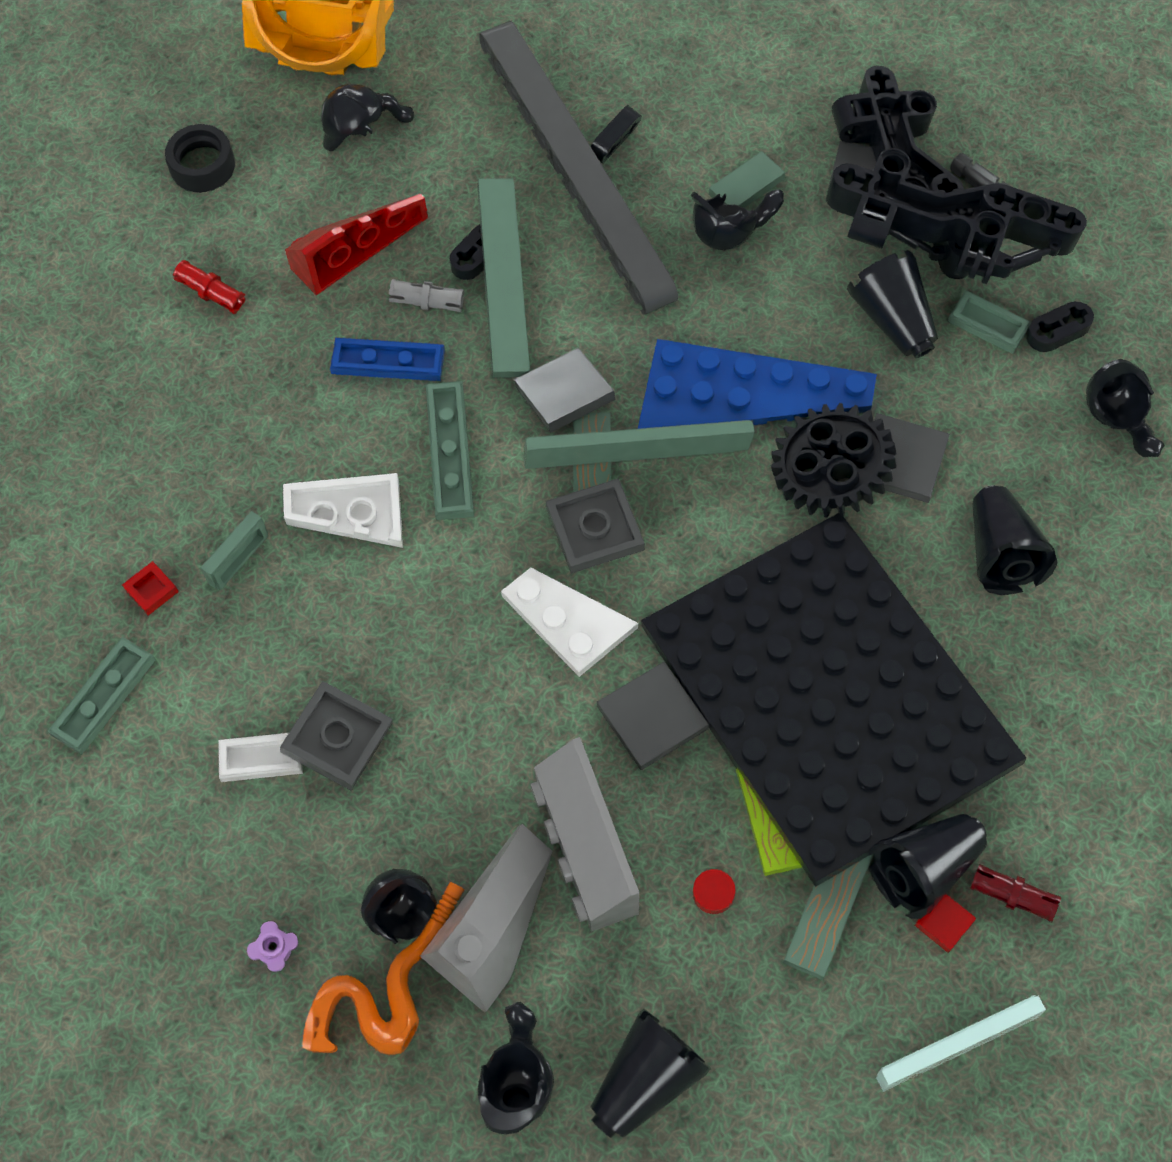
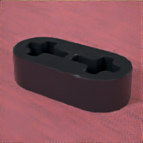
M629 105L625 106L590 146L602 164L628 138L642 119V116Z
M480 224L450 254L449 260L452 273L459 279H474L484 270ZM472 257V265L465 263L460 266L461 259L468 261Z
M1073 301L1038 316L1029 326L1027 332L1028 344L1039 352H1049L1088 333L1094 320L1092 309L1085 303ZM1070 315H1072L1075 319L1080 317L1083 319L1081 324L1076 320L1069 323L1067 322L1069 320ZM1039 329L1044 333L1053 330L1050 339L1046 335L1039 336Z

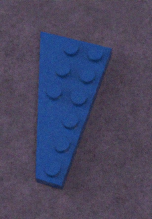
M657 339L638 429L743 420L753 421V425L767 424V421L784 419L795 421L794 417L796 416L809 417L808 409L810 408L817 415L822 414L823 404H827L830 412L836 411L839 403H843L845 412H849L854 405H858L859 413H863L868 410L871 411L877 374Z

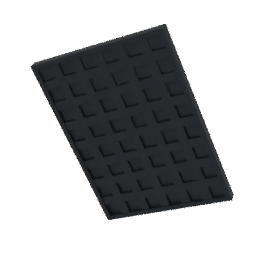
M839 513L641 620V626L657 651L708 722L709 729L736 769L738 768L815 887L869 855V849L878 841L915 829L1020 767L1026 760L1025 755L850 524Z

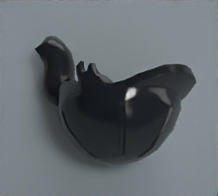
M358 84L341 85L328 94L322 105L321 121L323 131L325 132L323 147L331 152L349 135H363L365 137L367 131L372 134L373 131L368 124L377 121L382 111L388 110L399 122L403 123L413 121L414 111L412 107L401 105L391 94L375 93L372 89Z
M779 189L768 192L755 210L749 211L738 205H723L726 200V194L721 198L720 194H717L711 199L704 200L699 194L693 192L691 197L695 202L693 207L695 232L704 244L713 249H734L748 240L753 230L762 227L778 212L784 203V193Z
M1118 359L1105 364L1094 373L1087 384L1086 401L1092 416L1112 429H1126L1133 438L1134 450L1142 457H1159L1165 445L1155 437L1151 427L1145 423V418L1151 408V395L1154 394L1147 375L1137 365L1127 360Z
M391 869L378 875L367 887L363 895L361 915L372 932L396 944L398 943L397 939L411 940L421 934L434 910L437 909V899L433 895V889L423 876L406 869Z
M520 1001L505 1007V1015L511 1035L510 1042L496 1049L488 1063L481 1066L477 1092L482 1118L488 1129L499 1134L517 1133L532 1123L533 1120L539 1118L550 1102L554 1085L553 1072L542 1053L533 1046L532 1035L537 1022L532 1010Z

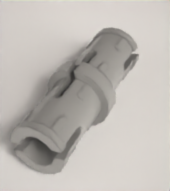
M392 279L389 289V295L392 296H389V302L420 306L421 310L429 311V308H439L461 313L465 291L464 289L433 286V282L428 281L420 284Z

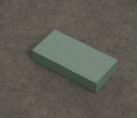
M761 151L709 187V195L713 198L720 194L721 198L726 194V200L723 205H738L745 208L785 179V172Z
M967 290L958 301L947 321L1011 354H1014L1031 324L1030 321Z
M251 511L200 567L208 584L217 590H221L266 540L268 532L262 517Z

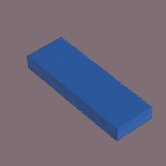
M335 338L330 370L331 374L441 381L445 347L444 344Z

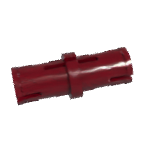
M979 864L970 887L973 891H978L1005 902L1006 908L1014 910L1017 907L1049 922L1053 921L1059 906L1058 904L1061 901V896L1025 883V878L1017 876L1015 879L987 868L982 864Z

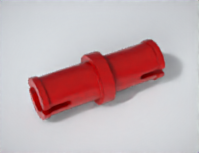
M182 260L176 266L173 279L198 292V297L205 301L212 300L233 314H236L245 303V293L239 292L223 283L221 277L215 273H206L186 260Z

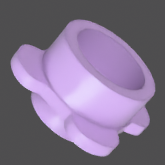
M268 921L262 924L260 928L261 934L257 940L248 945L247 954L252 960H261L270 971L278 972L285 967V961L289 958L291 951L298 947V938L294 933L286 934L278 929V925L275 922ZM276 943L277 947L274 950H270L269 945Z

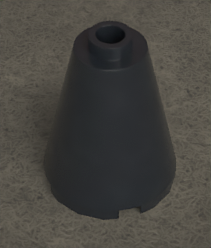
M906 250L904 251L906 255L904 258L899 259L896 253L865 268L858 274L861 281L855 287L850 281L847 290L850 296L905 356L913 354L915 358H920L935 348L933 343L938 339L916 258L913 252Z
M991 485L981 489L974 497L972 505L977 576L984 589L989 593L997 595H1009L1023 592L1019 585L1034 582L1036 587L1042 584L1053 574L1058 564L1054 548L1006 487Z
M959 814L882 839L869 849L868 856L874 854L875 863L869 866L871 875L880 892L894 908L901 904L910 911L905 916L911 919H921L937 906L987 846L985 827L978 819L967 814Z
M644 1008L637 1015L590 1106L596 1114L591 1119L592 1122L610 1138L615 1133L622 1137L627 1136L706 1076L711 1070L693 1049L673 1031L668 1030L666 1027H661L658 1024L660 1020Z

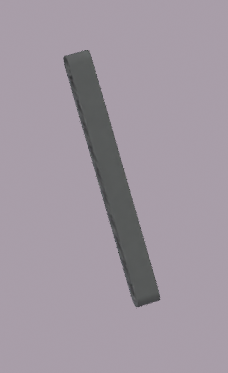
M508 21L480 32L479 40L484 54L488 52L491 57L488 59L498 77L502 76L505 80L502 83L512 100H517L519 103L517 108L527 125L531 124L534 129L531 131L541 148L547 149L549 153L546 155L557 174L561 173L564 177L561 181L572 199L576 198L579 202L577 207L587 224L593 225L595 230L592 232L603 250H608L611 256L608 258L620 277L624 276L627 281L624 285L635 303L641 304L643 308L640 310L641 313L645 315L677 301L678 292L672 277L512 21Z

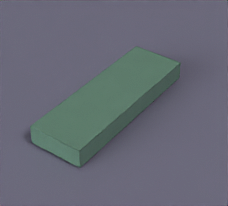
M121 637L47 732L82 755L155 662V657L126 638Z

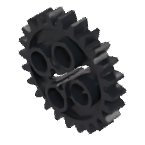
M839 403L836 411L830 412L827 404H823L822 414L817 415L810 408L808 409L809 419L804 420L796 416L794 417L797 425L796 428L784 426L786 438H776L775 440L779 450L771 452L773 462H775L771 464L773 475L776 476L774 479L778 490L782 489L786 501L793 499L796 509H800L806 504L809 515H813L818 508H822L824 517L828 518L831 510L837 508L838 513L842 517L845 515L846 506H851L856 512H859V501L864 500L872 505L874 503L872 492L884 494L883 482H892L891 469L897 467L895 443L892 440L890 429L885 430L883 420L880 418L873 421L872 411L868 410L860 416L858 405H854L849 412H845L843 403ZM810 468L813 469V470L808 471V472H802V471H804V470H806V469H810ZM849 478L847 481L838 482L841 479Z

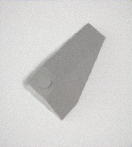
M523 824L517 827L420 955L421 958L483 1012H487L512 977L553 852Z

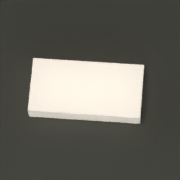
M289 733L218 740L219 779L221 782L303 774V766L301 763L280 752V746Z

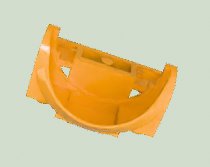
M242 0L244 46L257 49L263 53H271L278 59V65L290 66L295 70L323 72L327 75H344L351 64H355L360 68H377L385 53V26L394 11V0ZM286 11L287 22L277 12Z

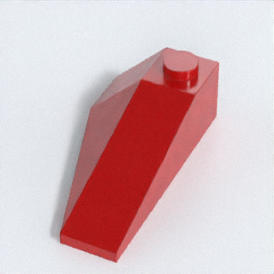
M420 193L314 229L304 237L296 239L291 246L285 249L290 269L315 295H318L426 220L428 214L425 197Z

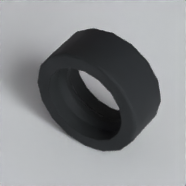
M189 125L177 131L168 140L165 148V159L172 178L178 186L187 191L197 193L213 191L223 186L232 177L235 169V158L229 139L222 130L212 125ZM209 147L220 151V155L214 163L205 168L190 169L180 164L182 158L196 148Z

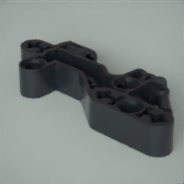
M872 66L867 69L859 94L843 96L833 103L832 114L841 141L845 143H869L873 149L876 162L882 151L889 148L900 149L909 156L911 161L905 182L942 194L964 190L961 181L915 144L914 138L922 136L927 132L937 108V101L929 92L922 90L899 91L895 75L890 69L884 66ZM889 229L888 235L895 237L915 250L919 247L929 253V258L932 261L939 262L940 269L947 277L962 279L969 275V272L962 270L960 275L954 274L961 254L960 246L957 243L945 241L933 243L934 246L931 247L920 239Z
M896 148L882 151L874 170L850 163L837 166L833 172L826 196V201L833 210L854 217L847 236L848 238L882 249L890 229L929 243L953 241L961 249L954 274L960 275L962 270L969 272L968 278L974 279L975 275L982 276L981 282L983 284L988 283L990 276L1006 278L1010 276L1011 272L1040 262L1042 256H1064L1073 252L1087 225L1086 217L1080 210L1005 184L994 183L942 194L905 182L911 161L904 151ZM1005 238L1034 247L1014 256H1009L1000 251L1003 239Z

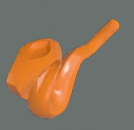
M449 882L441 897L442 899H440L439 904L436 906L437 909L434 910L419 937L397 954L391 963L386 978L387 996L392 1013L391 1021L385 1022L380 1017L374 999L366 985L349 975L335 976L328 979L321 986L313 1000L305 1023L303 1048L315 1053H333L338 1050L337 1045L329 1040L328 1033L336 1006L343 997L348 996L352 998L355 1004L360 1030L368 1045L385 1055L404 1052L412 1041L419 1025V1017L408 987L409 972L413 965L422 959L420 955L448 920L449 915L452 914V910H454L458 903L457 901H459L465 889L453 882Z

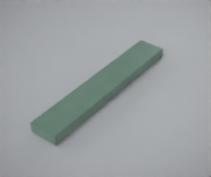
M514 178L478 179L477 188L492 378L520 377L530 372Z
M743 420L525 438L523 459L525 469L728 453L749 450L755 431L753 421Z

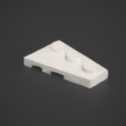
M397 473L283 484L284 519L286 525L403 548L400 488Z
M529 568L501 591L502 597L579 677L638 629L637 622L533 568Z

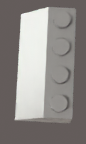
M580 737L572 739L534 767L536 782L531 783L530 787L537 807L545 805L550 819L544 821V826L551 845L559 843L564 857L557 859L563 879L565 883L573 881L578 896L571 899L579 922L587 920L592 932L639 915V890Z

